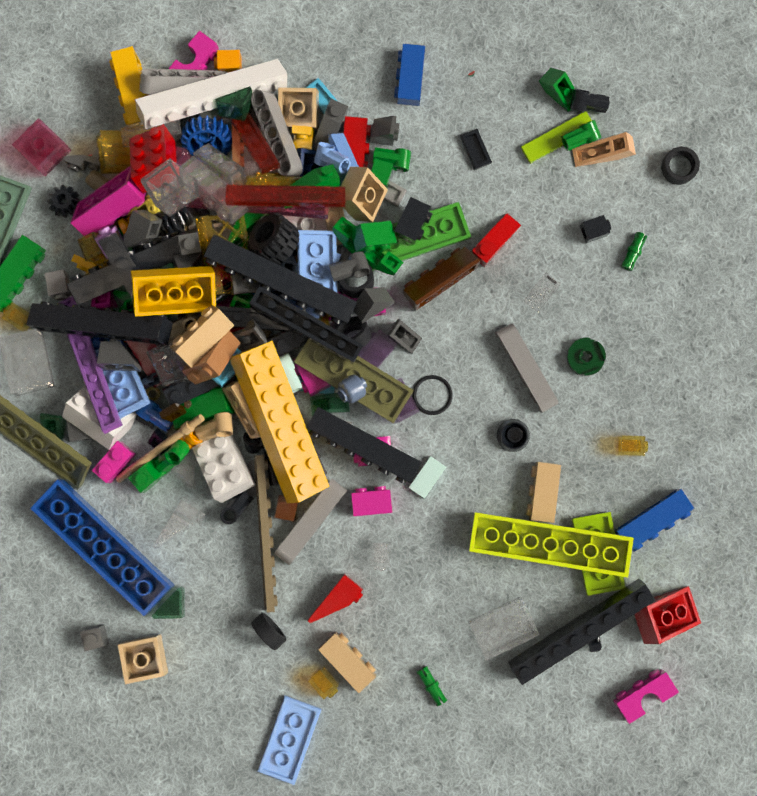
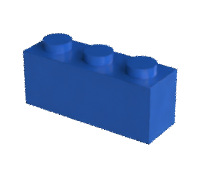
M403 44L402 50L398 51V62H401V68H397L396 80H399V87L395 86L394 98H398L397 104L420 106L425 55L424 45Z

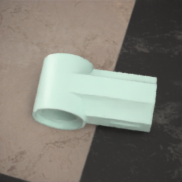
M287 353L279 357L292 392L302 389V384L296 375L295 367L289 354Z

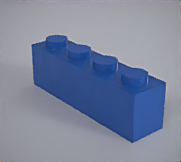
M676 489L614 531L616 535L633 537L632 551L635 552L643 547L642 543L646 540L652 541L659 536L658 532L661 530H669L675 526L674 522L678 519L683 520L691 515L690 511L695 508L683 490Z

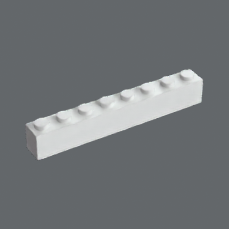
M275 59L135 99L137 115L145 129L250 99L256 90L271 93L277 91L278 88H287V72L280 61Z

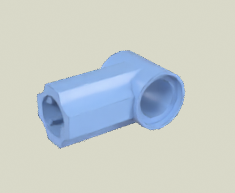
M318 143L314 163L323 167L333 164L338 173H346L351 165L349 158L337 152L332 144Z

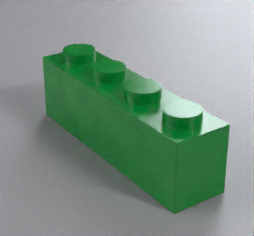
M21 235L0 266V312L2 313L12 307V300L16 294L19 295L23 291V284L26 279H30L33 276L35 266L45 258L44 253L46 250L24 235Z

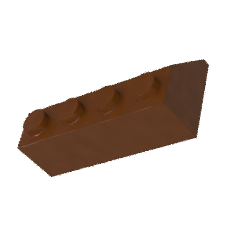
M466 247L462 249L457 248L450 253L451 257L447 260L444 258L439 260L435 264L436 267L431 271L427 269L422 272L418 280L415 282L411 280L406 283L403 294L414 310L417 311L476 270L480 263L479 258Z

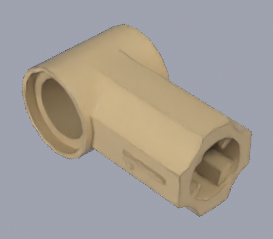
M226 412L215 414L214 419L199 424L195 428V434L203 442L215 437L233 435L232 415Z

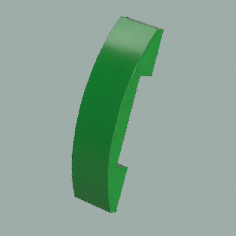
M342 216L333 226L332 230L339 241L353 254L356 251L350 230L356 226ZM379 250L365 254L367 262L372 268L393 276L404 263L390 251L386 255Z

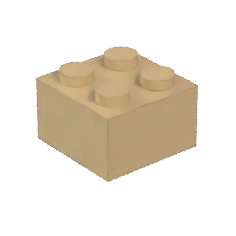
M278 88V104L288 129H292V125L318 129V89Z
M350 166L335 200L355 221L373 222L388 189L368 167Z
M161 634L118 644L125 684L163 677L168 673Z

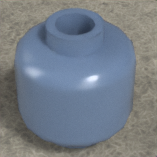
M353 374L339 382L337 393L343 402L352 404L366 395L367 383L362 377L359 378Z

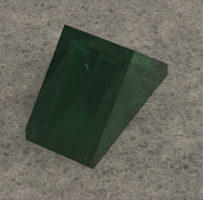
M249 86L215 99L217 114L222 117L245 121L252 107V88Z
M338 393L310 397L312 416L317 407L331 414L350 412L349 403L343 402Z
M41 413V425L63 441L67 420L62 416Z
M182 586L179 587L152 617L154 619L185 617V589Z

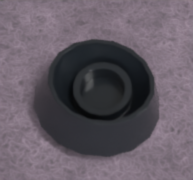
M518 419L504 421L497 430L498 444L508 452L522 450L530 440L528 427Z

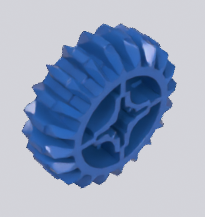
M199 115L198 120L192 117L191 122H187L182 129V149H185L186 154H190L191 159L197 158L198 162L204 160L207 163L211 160L214 163L216 159L221 161L222 157H226L231 150L232 133L228 128V124L223 125L222 120L216 121V117L210 119L208 115L205 118Z

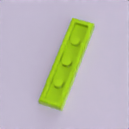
M587 111L521 146V150L529 164L562 147L561 136L578 129L579 126L592 120Z

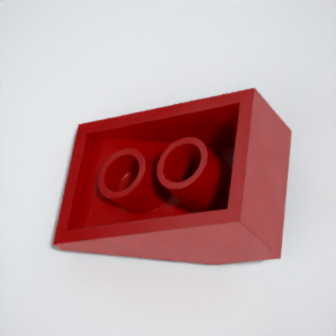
M689 586L654 597L656 601L634 614L644 644H661L701 624Z

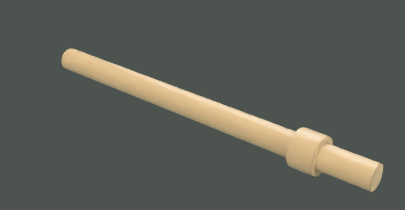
M199 414L190 422L186 421L182 424L178 431L115 477L117 482L121 483L181 437L192 433L195 427L205 420L203 415Z

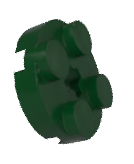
M587 337L576 340L567 351V363L570 369L577 375L591 376L601 370L606 359L605 349L601 343ZM583 352L591 355L589 362L582 360Z

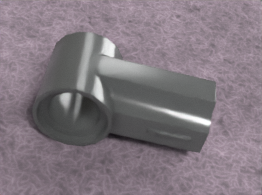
M355 252L348 259L329 265L334 282L351 276L361 278L370 273V268L363 252Z

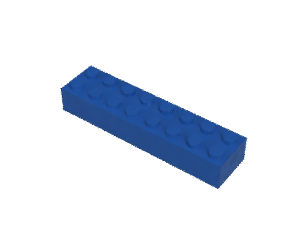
M57 479L30 508L143 616L149 614L175 586L65 480Z

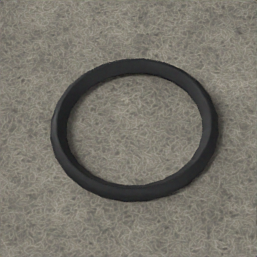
M437 375L421 378L413 389L412 397L415 406L421 412L428 415L443 413L448 409L453 399L450 384L444 378ZM426 380H439L448 389V402L438 411L425 410L417 401V389Z

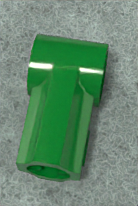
M595 120L589 121L579 126L578 129L561 136L562 144L567 151L602 138Z
M375 147L373 164L376 158L392 163L393 170L395 171L401 169L403 172H408L412 152L402 148L390 150Z
M177 440L155 460L156 469L167 473L175 465H179L189 453V445L183 440Z

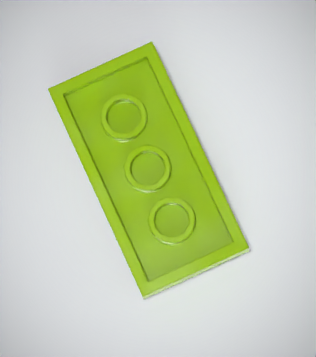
M611 512L572 518L573 528L615 534ZM581 570L587 596L625 588L624 577Z

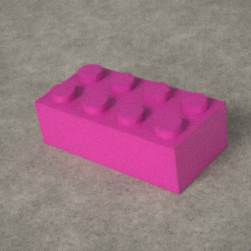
M130 166L78 202L70 223L86 239L92 235H98V231L101 228L113 225L117 218L126 216L133 207H139L144 203L146 193L143 194L131 179Z

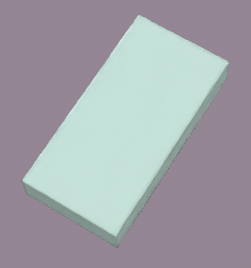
M430 456L409 488L425 499L446 469V466Z

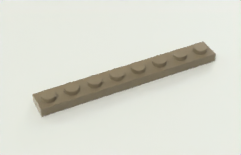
M264 455L254 456L264 609L269 613L275 612L274 607L278 605L277 595L273 593V587H276V577L272 575V567H275L274 556H271L270 548H273V537L269 536V529L272 528V519L268 517V509H271L270 497H267L266 490H269V479L265 478V470H268V461L264 459Z

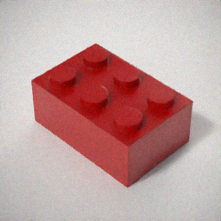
M164 124L129 138L131 179L143 194L178 180L175 139Z

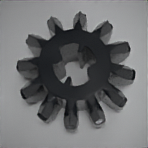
M61 185L60 190L54 187L55 193L50 192L49 196L52 198L47 200V203L51 205L49 209L52 212L55 211V215L58 217L62 214L64 218H67L68 213L73 216L74 212L72 210L76 209V204L81 201L77 198L79 196L78 192L74 191L71 186L66 188L65 185ZM63 199L67 200L65 204L63 202L61 203Z
M180 207L160 217L163 220L161 229L165 234L169 235L193 223L192 215L187 207Z

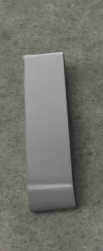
M142 69L139 91L152 95L228 72L220 70Z
M262 90L254 91L251 96V102L279 174L299 177L303 169L302 163L275 95Z
M511 323L496 331V337H499L502 348L511 358L510 362L515 370H518L520 373L519 377L524 386L528 387L532 400L539 406V412L543 413L556 406L558 400L514 324Z
M334 479L330 480L328 483L330 487L324 489L275 551L274 554L286 564L290 565L347 492V489Z

